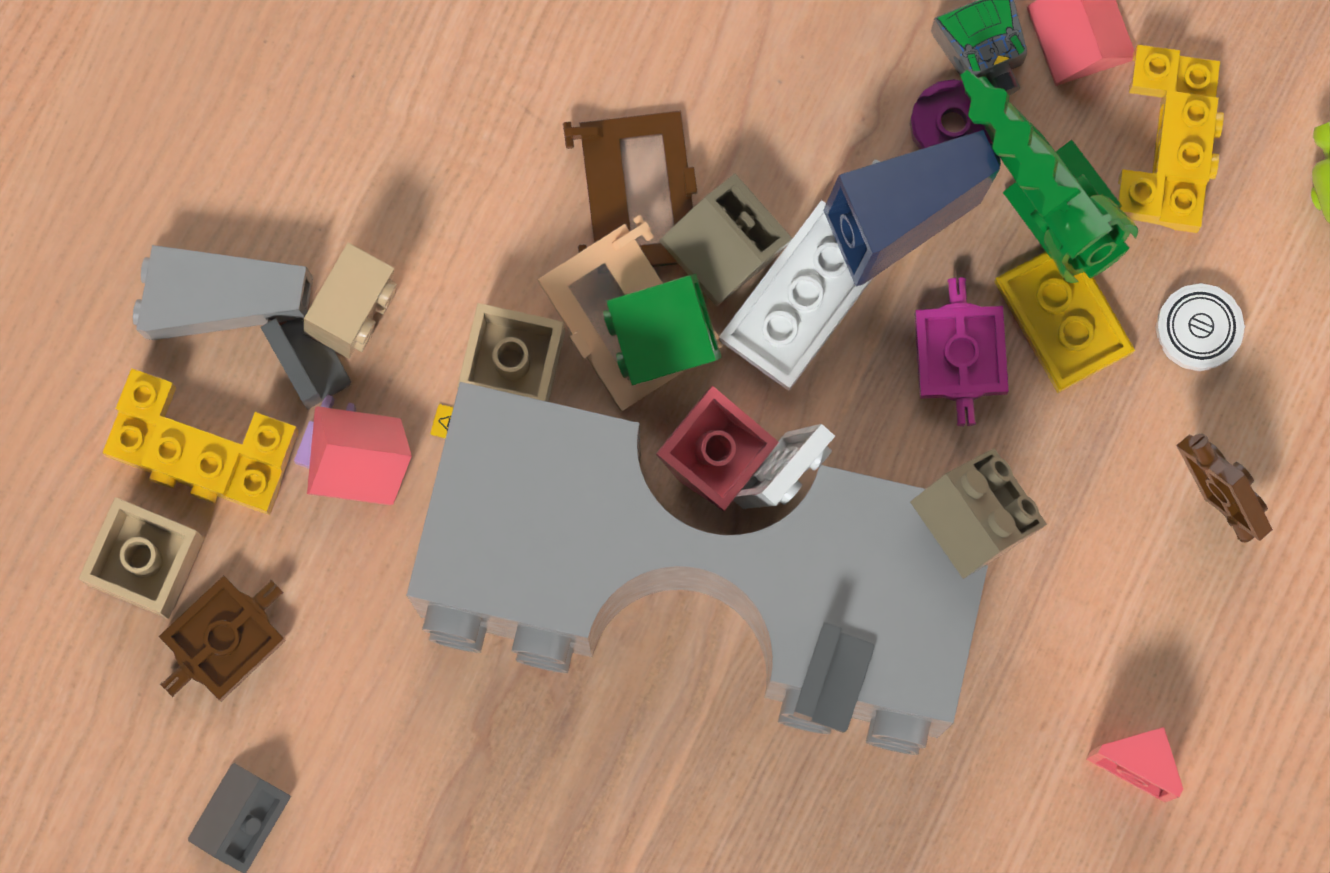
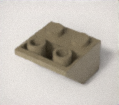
M733 174L705 196L659 242L688 275L697 274L701 290L718 306L775 260L793 238L736 174Z
M994 448L946 473L910 501L963 579L987 566L1047 525L1040 515L1036 503L1026 495L1013 476L1008 463L999 456Z

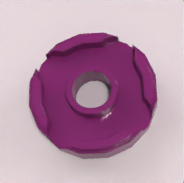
M951 79L936 82L925 89L917 99L912 110L910 129L912 139L919 150L984 130L989 144L992 142L984 125L973 123L968 116L971 100L965 93L963 81ZM947 113H958L963 117L965 127L959 132H949L942 126L941 118Z

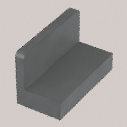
M275 318L261 326L264 335L307 410L322 402L327 395L333 396L351 385V380L334 350L303 334L304 319L287 321L279 325Z
M824 622L793 716L844 733L848 730L875 647L871 642L841 633V627Z
M233 763L193 828L188 841L242 873H247L291 796Z

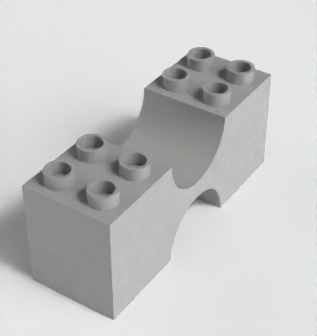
M459 383L406 595L419 616L425 618L422 630L430 633L429 641L454 649L481 653L485 634L490 633L514 639L511 651L517 654V662L548 671L568 673L572 654L593 657L601 634L622 609L634 601L653 593L668 590H689L712 596L734 609L753 630L761 646L766 664L767 677L764 698L782 702L778 723L804 731L831 734L832 729L793 716L824 622L841 627V633L874 644L875 648L852 715L853 719L870 722L866 738L867 744L894 752L918 755L920 748H926L928 736L938 738L954 723L988 565L964 579L961 577L910 503L911 500L925 490L924 488L819 465L816 478L805 498L789 515L779 522L762 530L747 534L719 535L707 533L676 519L663 508L651 493L639 464L641 447L640 425L638 422L469 383Z

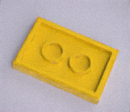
M1044 252L995 278L994 283L1058 394L1130 356L1135 352V349L1094 277L1089 278L1083 272L1079 275H1074L1078 282L1068 283L1059 273L1053 259L1050 258L1047 252Z

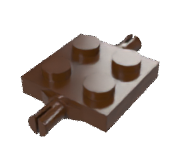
M1189 434L1176 445L1204 500L1226 517L1228 524L1233 527L1238 540L1246 543L1255 537L1261 541L1273 530L1265 515L1268 507L1263 499L1253 491L1251 484L1254 483V479L1243 465L1238 462L1232 465L1226 461L1221 451L1208 441V437H1205V434H1197L1195 436Z
M223 575L158 636L173 651L179 667L160 685L174 697L178 691L193 679L205 685L222 702L286 641L270 624L267 613L264 611L284 592L270 580L268 584L251 598L249 595L240 592Z

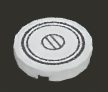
M1199 283L1184 286L1168 297L1158 312L1155 328L1157 338L1159 337V342L1163 347L1162 350L1170 360L1182 368L1205 371L1221 366L1232 358L1242 343L1245 325L1242 310L1231 295L1219 287Z

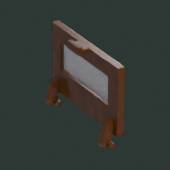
M681 110L580 122V127H572L571 122H564L563 130L566 149L574 148L573 140H582L594 243L624 224L629 231H632L637 227L633 219L641 215L644 222H647L651 228L650 231L654 237L646 241L644 236L640 235L635 240L651 266L679 264L659 241L693 209L692 194H697L694 167H688ZM579 245L578 252L580 253L581 251L586 249L587 246ZM604 263L597 267L598 274L610 272Z

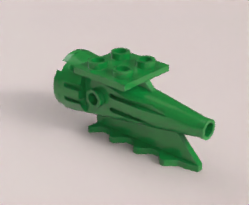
M968 70L962 73L960 76L965 87V93L971 100L969 118L975 124L984 125L993 143L992 149L1000 156L1002 162L1016 180L1013 185L1003 191V194L1050 258L1053 259L1064 280L1068 283H1076L1078 280L1074 275H1079L1083 272L1089 278H1092L1116 263L1129 250V246L1125 241L1130 233L1136 239L1138 228L1120 209L1122 207L1121 203L1075 142L1070 140L1055 151L1044 135L1009 102L1010 96L1004 89L995 88L984 76L978 78Z

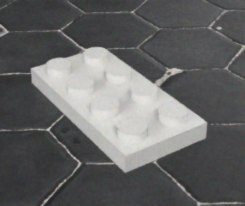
M822 200L719 336L720 342L788 391L871 282L869 280L863 285L855 286L823 209L826 203Z
M823 424L786 432L733 501L742 509L777 506L780 502L783 505L787 504L802 487V484L798 481L801 475L809 468L816 470L830 455L832 450L827 445L835 435Z

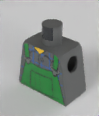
M977 0L934 18L931 29L933 37L959 75L968 70L978 78L984 76L995 88L1004 89L1008 95L1020 89L1012 69L1024 63L1027 56V47L1014 0Z

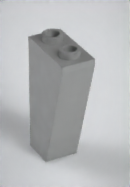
M152 245L150 258L145 257L141 267V282L145 283L142 300L137 299L134 305L133 324L137 325L136 330L145 339L159 340L264 325L275 318L278 323L304 319L307 314L313 276L305 266Z

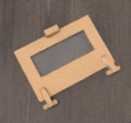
M641 215L633 219L637 227L632 231H629L625 224L537 279L572 335L569 338L582 358L588 359L620 411L625 410L685 371L683 370L632 386L630 377L623 378L617 363L616 353L622 352L617 335L611 336L605 324L603 311L608 310L607 300L663 284L635 240L640 235H643L646 241L654 237L650 231L651 228L647 222H644ZM714 331L718 347L721 348L723 345L719 340L720 337Z

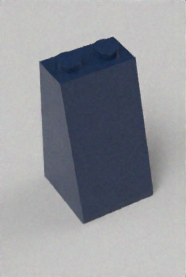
M984 130L838 176L823 211L856 287L865 284L981 204L1001 166L1000 156L992 149L993 143L989 144Z

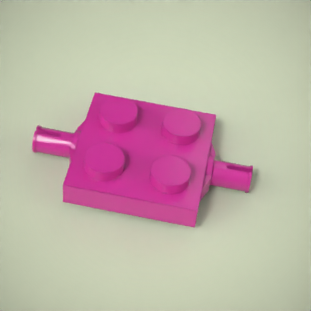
M959 277L957 281L958 294L956 278H950L947 280L950 304L938 309L916 310L914 313L920 399L946 398L956 401L957 426H965V410L967 426L976 425L974 400L982 396L1007 395L1009 392L1003 306L980 307L967 303L966 278Z

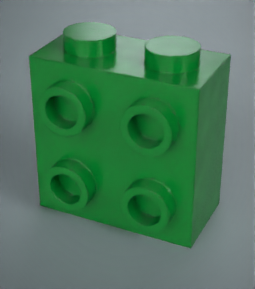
M697 274L606 301L608 310L603 311L605 324L611 336L617 335L622 351L616 353L617 363L623 378L630 377L632 386L722 358Z

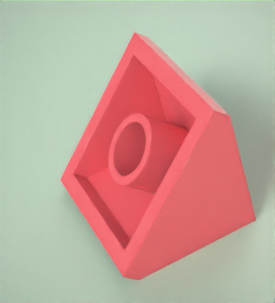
M1037 0L1027 6V11L1055 86L1132 61L1134 48L1116 0Z
M710 386L656 455L680 483L725 511L779 442L714 386Z
M320 406L315 407L307 494L393 505L412 457L401 418Z
M1164 727L1103 744L1090 751L1086 760L1163 802L1179 798L1183 791Z

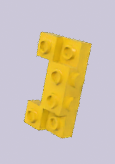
M1137 44L1133 52L1132 61L1135 62L1133 79L1129 85V93L1161 97L1162 100L1159 108L1152 173L1122 169L1118 178V184H1120L1118 201L1122 205L1120 209L1131 220L1157 224L1177 231L1198 233L1202 226L1206 185L1209 179L1215 180L1219 165V154L1212 153L1214 138H1220L1224 121V113L1217 112L1219 97H1216L1220 61L1180 56V50Z
M131 368L115 408L118 411L117 417L102 453L110 459L150 472L149 480L157 484L174 488L176 482L192 487L190 494L199 499L215 503L217 497L270 515L278 496L286 465L299 433L297 427L255 412L243 444L202 431L165 417L176 390V386L172 382Z

